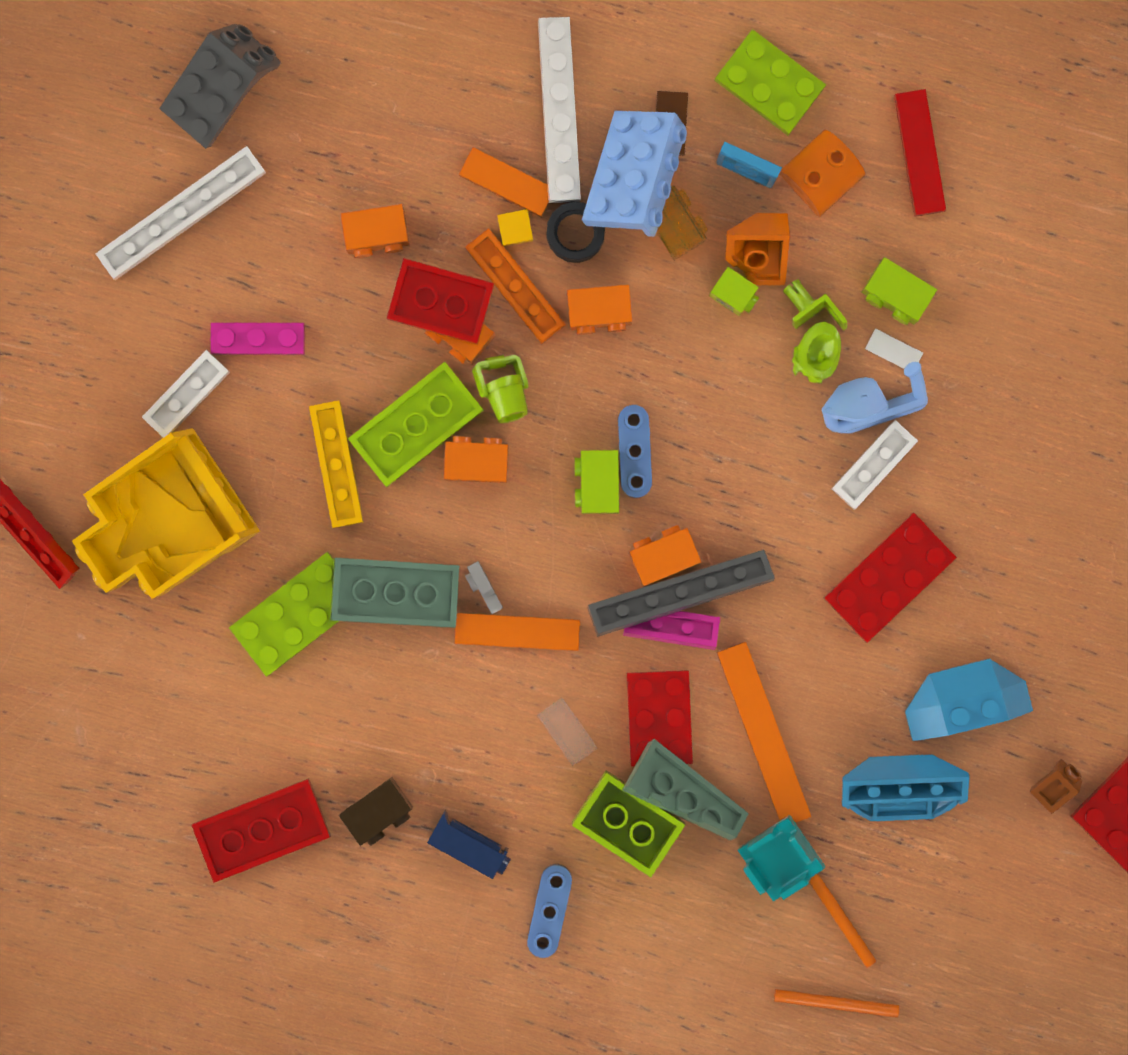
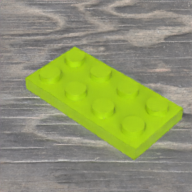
M443 362L351 435L348 440L382 483L389 487L484 410L447 363Z
M326 552L229 627L266 677L339 622L330 621L334 559L329 552Z

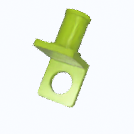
M799 279L792 282V287L789 284L783 290V293L788 296L799 310V313L792 318V325L795 329L824 308H826L843 331L847 329L848 322L827 294H824L818 300H814Z

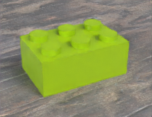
M606 770L573 819L572 826L644 874L652 877L685 827V823L674 814L623 791L622 789L626 783Z

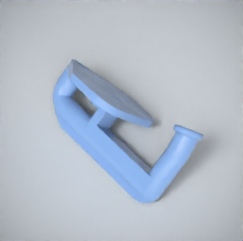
M911 362L904 368V374L910 379L912 392L890 400H886L879 385L872 378H858L839 385L822 407L826 427L832 432L854 433L923 409L928 403L921 364L919 362Z

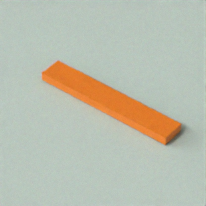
M742 642L716 652L779 821L788 815L793 818L795 823L812 817L747 643Z

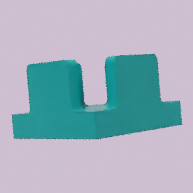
M790 815L738 849V852L746 862L743 869L759 894L762 895L767 892L772 901L780 897L784 900L808 885L810 879L825 868V864Z

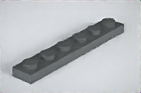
M761 550L589 604L587 609L597 637L773 582L775 577L765 550Z

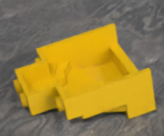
M191 428L169 433L83 494L88 501V509L100 521L76 537L72 542L76 547L75 552L78 558L88 565L93 573L92 578L95 584L103 589L105 593L120 588L137 576L141 590L146 595H149L151 599L166 594L223 554L235 550L261 531L195 430Z

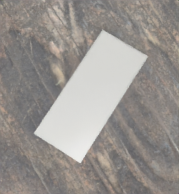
M876 328L865 347L866 350L903 369L911 362H919L923 355V352Z

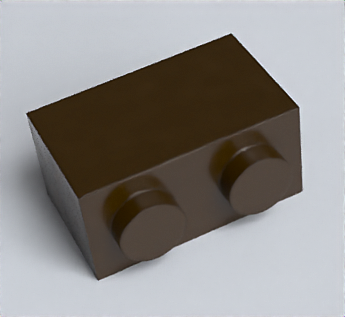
M391 777L341 812L339 817L360 846L366 842L372 846L385 836L383 832L385 828L391 824L397 828L411 817L408 812L412 810L413 806L393 777Z

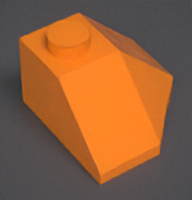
M756 213L727 231L725 260L733 267L737 266L746 274V278L755 285L786 284L790 240L788 213Z

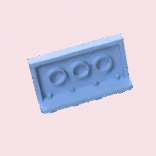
M614 111L582 217V221L586 226L641 229L647 236L654 237L656 235L657 229L662 223L665 201L670 196L672 177L679 165L678 157L681 146L685 143L687 137L686 127L676 113Z

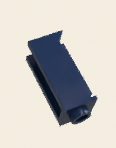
M446 809L427 842L491 879L495 877L496 873L502 875L511 859L506 856L509 848L506 847L503 851L501 850V844L455 819H452L450 822Z

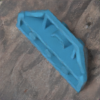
M985 659L928 674L911 703L907 706L905 714L912 741L949 736L1008 721L1032 712L1033 708L1026 681L993 660Z
M932 754L869 757L842 777V806L847 809L850 808L856 814L869 821L934 819L950 811L957 804L961 805L968 801L969 773Z

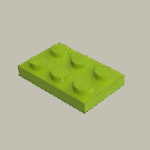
M753 29L714 80L787 136L826 86L824 82Z

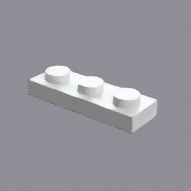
M205 350L142 418L164 438L173 432L230 372L209 351Z
M894 420L831 489L855 510L918 440Z

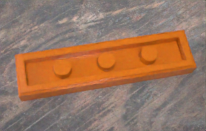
M489 228L465 246L467 252L491 282L494 283L498 291L541 345L566 326Z
M457 613L454 644L578 651L580 620Z

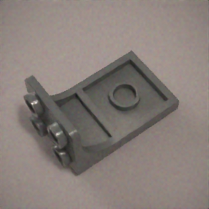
M232 24L209 32L159 108L205 149L212 146L251 88L263 76L277 69L281 64V61L276 57V53L270 47L260 44L252 37V32L240 24Z

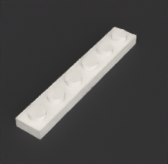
M570 17L539 18L538 33L549 203L580 202Z
M246 146L95 254L111 277L117 280L266 174V172Z

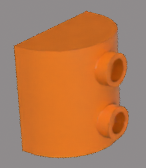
M823 130L781 169L779 175L820 218L865 177V171L856 156L837 136L828 130Z

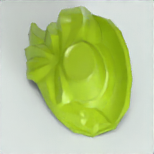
M827 322L814 324L804 334L800 344L794 347L792 362L794 364L793 372L795 376L797 373L802 372L804 376H807L809 382L820 384L822 380L834 373L841 352L840 334L834 325Z

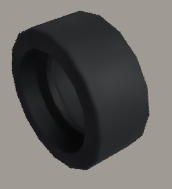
M569 202L561 205L552 213L547 222L546 236L550 249L557 257L567 262L580 263L590 260L599 252L604 242L605 227H593L594 237L591 243L586 248L578 251L564 247L559 241L557 232L560 222L565 217L573 214L583 216L586 207L584 202Z

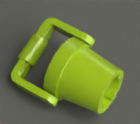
M500 355L485 358V361L478 362L474 366L472 373L479 394L482 398L486 397L489 400L499 423L512 422L528 414L523 390L528 388V380L521 359L518 356L511 355L505 357ZM513 364L516 375L501 377L485 385L481 370H493Z

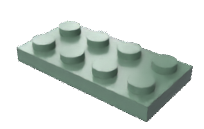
M334 558L330 621L456 628L459 565Z

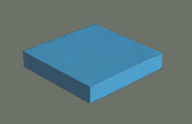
M725 141L716 161L717 165L768 188L773 187L782 169L778 165Z

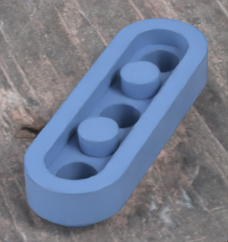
M629 405L620 412L618 417L621 487L626 495L632 498H640L645 496L652 486L649 416L641 406ZM634 414L639 417L640 422L638 425L631 426L628 423L630 415ZM636 445L640 447L641 454L638 457L630 455L629 449L631 446ZM634 476L642 479L641 487L634 488L631 485V479Z
M560 864L548 866L543 871L527 940L530 952L539 958L553 955L559 944L572 885L570 871ZM553 876L562 878L563 882L560 886L555 887L551 884L550 880ZM548 906L553 907L556 911L552 917H547L544 914V909ZM540 937H545L548 939L549 944L542 948L538 946L537 940Z

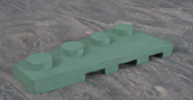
M655 739L647 743L622 789L633 796L728 840L737 838L749 814Z

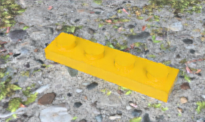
M338 400L309 406L332 528L364 523L341 402Z

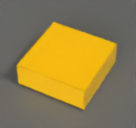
M528 209L497 215L504 247L533 241Z

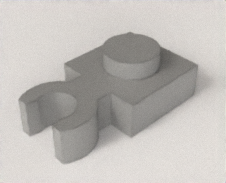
M477 561L468 566L467 568L470 573L465 575L473 592L479 589L491 614L503 609L480 562Z

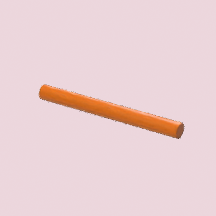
M817 873L810 879V885L866 968L870 967L877 960Z
M775 989L774 1002L895 1018L899 1016V1005L779 989Z

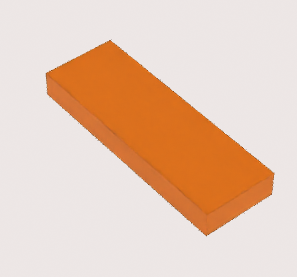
M474 147L471 149L459 173L460 177L525 210L528 209L529 212L542 218L549 204L547 184Z

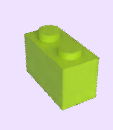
M884 257L879 262L861 293L867 296L865 300L874 307L881 309L884 306L892 311L893 314L891 316L900 323L908 325L910 322L914 325L919 321L938 289Z
M618 450L581 451V458H575V476H581V489H575V507H581V514H619Z

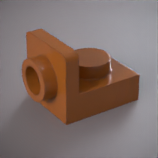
M1061 759L1056 763L1054 770L1031 787L1030 793L1053 814L1080 792L1083 782L1081 774L1073 765H1067Z

